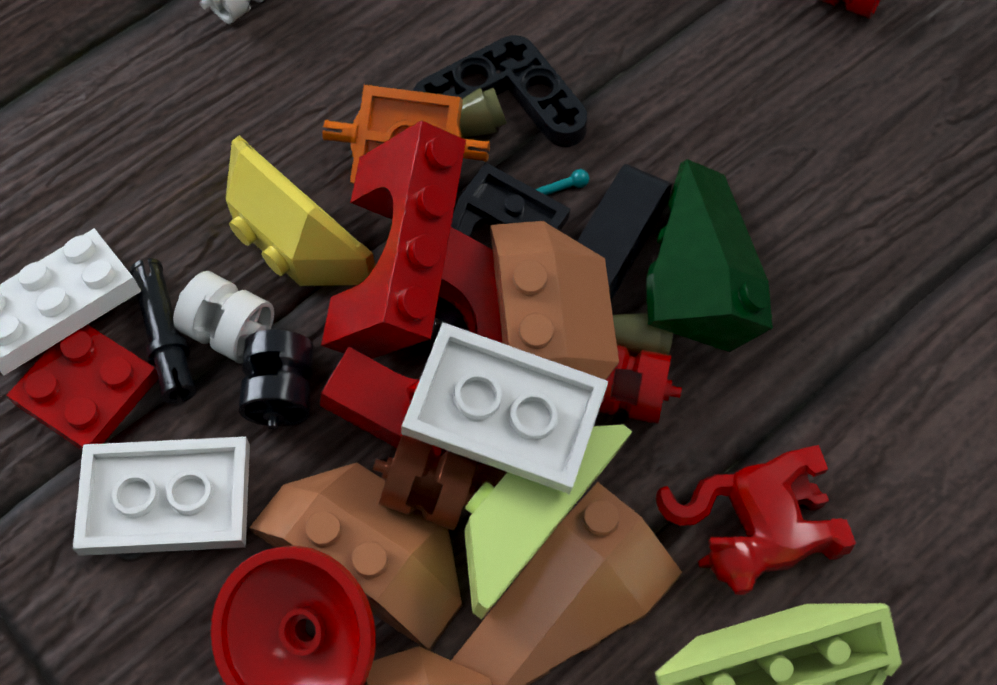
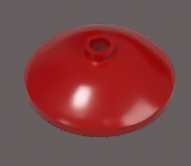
M282 546L251 556L229 575L214 605L211 621V643L215 663L225 685H364L374 660L376 631L368 599L358 581L339 561L319 550L303 546ZM307 619L312 621L315 626L316 634L314 638L306 632L305 624Z

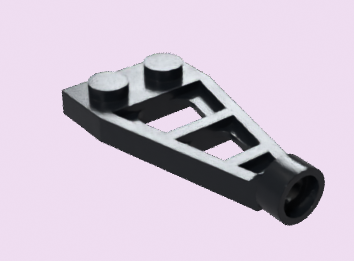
M485 162L459 197L453 213L451 227L470 237L474 226L482 221L488 225L544 221L561 231L569 219L571 209ZM438 296L435 318L441 322V325L444 322L458 328L465 323L463 314L452 303ZM434 320L431 339L414 344L412 347L430 356L441 325Z

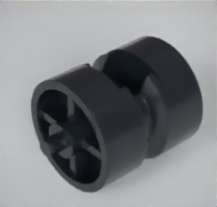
M283 329L258 331L245 339L242 371L246 377L241 381L239 414L244 419L267 426L272 430L278 429V426L297 425L308 419L311 385L307 380L312 375L314 350L310 339L299 333Z

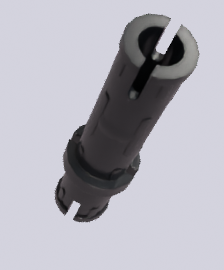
M147 258L151 272L148 277L143 260H139L130 267L129 272L141 290L137 296L149 339V344L146 347L148 361L156 366L163 401L171 404L177 403L175 384H178L182 402H185L196 394V387L192 381L186 357L189 355L187 340L180 336L179 331L174 326V312L163 274L162 263L157 259Z

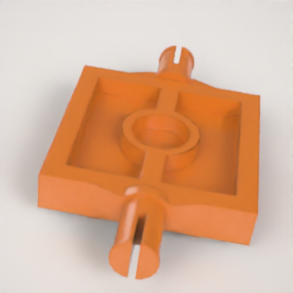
M364 85L361 108L354 119V123L325 120L324 128L341 131V133L323 130L322 137L324 141L351 143L353 164L350 182L354 184L359 157L421 120L462 138L459 125L463 100L461 97ZM465 139L466 145L463 158L487 162L489 158L487 152L470 149L490 151V141Z

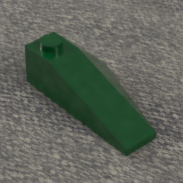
M684 160L680 163L668 203L671 210L668 224L660 230L657 240L661 245L657 261L650 265L646 277L648 325L731 352L773 329L769 281L725 175L691 160Z

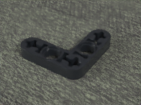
M510 35L497 40L423 78L413 89V91L456 96L462 99L480 87L482 92L494 88L496 95L509 90L552 144L560 147H572L579 144L587 133V111L584 105L534 44L527 38L519 35ZM471 73H480L487 77V81L479 86L466 85L462 80ZM545 84L552 89V92L545 97H534L527 90L532 85ZM558 114L566 123L574 121V126L569 127L564 122L557 125Z

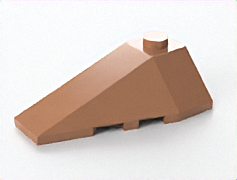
M597 482L560 522L451 661L490 678L492 685H530L549 674L551 669L582 651L585 653L597 646L602 639L626 625L631 626L645 618L680 578L682 571L644 519Z

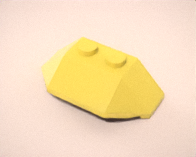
M240 135L232 140L226 202L233 219L229 222V226L238 239L246 246L254 243L263 251V259L277 275L282 276L287 273L300 286L358 285L363 282L376 266L373 252L355 239L253 149Z

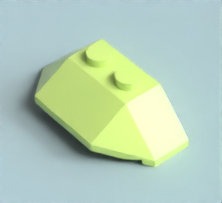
M623 424L593 426L570 494L509 472L505 474L495 487L487 481L475 493L465 507L472 515L469 517L464 533L472 612L481 620L485 617L560 522L619 452L632 433L629 428Z
M803 604L697 636L657 670L655 674L658 685H882L888 675L892 677L902 662L890 609L886 604Z

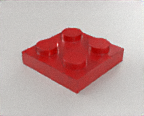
M87 324L48 348L6 396L15 406L83 451V445L103 444L158 380V375L155 367Z

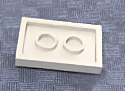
M95 228L84 235L72 238L62 248L38 262L25 266L18 274L0 284V372L3 376L141 292L133 276Z
M443 322L402 424L401 434L570 494L608 381Z
M226 437L83 445L73 540L74 551L79 556L245 548L250 444L247 438Z

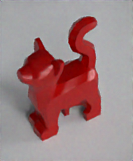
M819 445L785 452L767 463L744 467L733 474H714L700 480L693 492L691 501L685 505L677 502L668 486H663L657 490L655 500L658 510L666 520L680 526L697 524L710 514L717 496H728L745 529L747 537H711L708 541L711 549L710 554L702 557L698 561L699 568H712L717 580L728 584L735 595H745L751 592L756 579L763 572L788 570L813 553L822 552L829 560L839 559L846 554H850L856 545L847 519L808 521L804 520L801 514L799 504H803L811 511L824 507L829 502L827 494H823L817 484L809 483L808 473L815 477L826 473L828 470Z

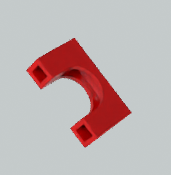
M421 120L359 157L350 203L392 219L391 230L383 253L367 278L357 286L331 297L321 346L343 354L348 347H351L363 355L374 359L431 339L466 145L465 139Z
M451 227L439 297L444 298L452 303L456 309H459L463 314V319L469 332L503 343L493 251L491 248ZM348 347L321 392L320 406L397 448L403 435L401 434L402 424L410 406L406 389L418 380L402 376ZM433 445L435 455L440 456V454L443 455L448 451Z

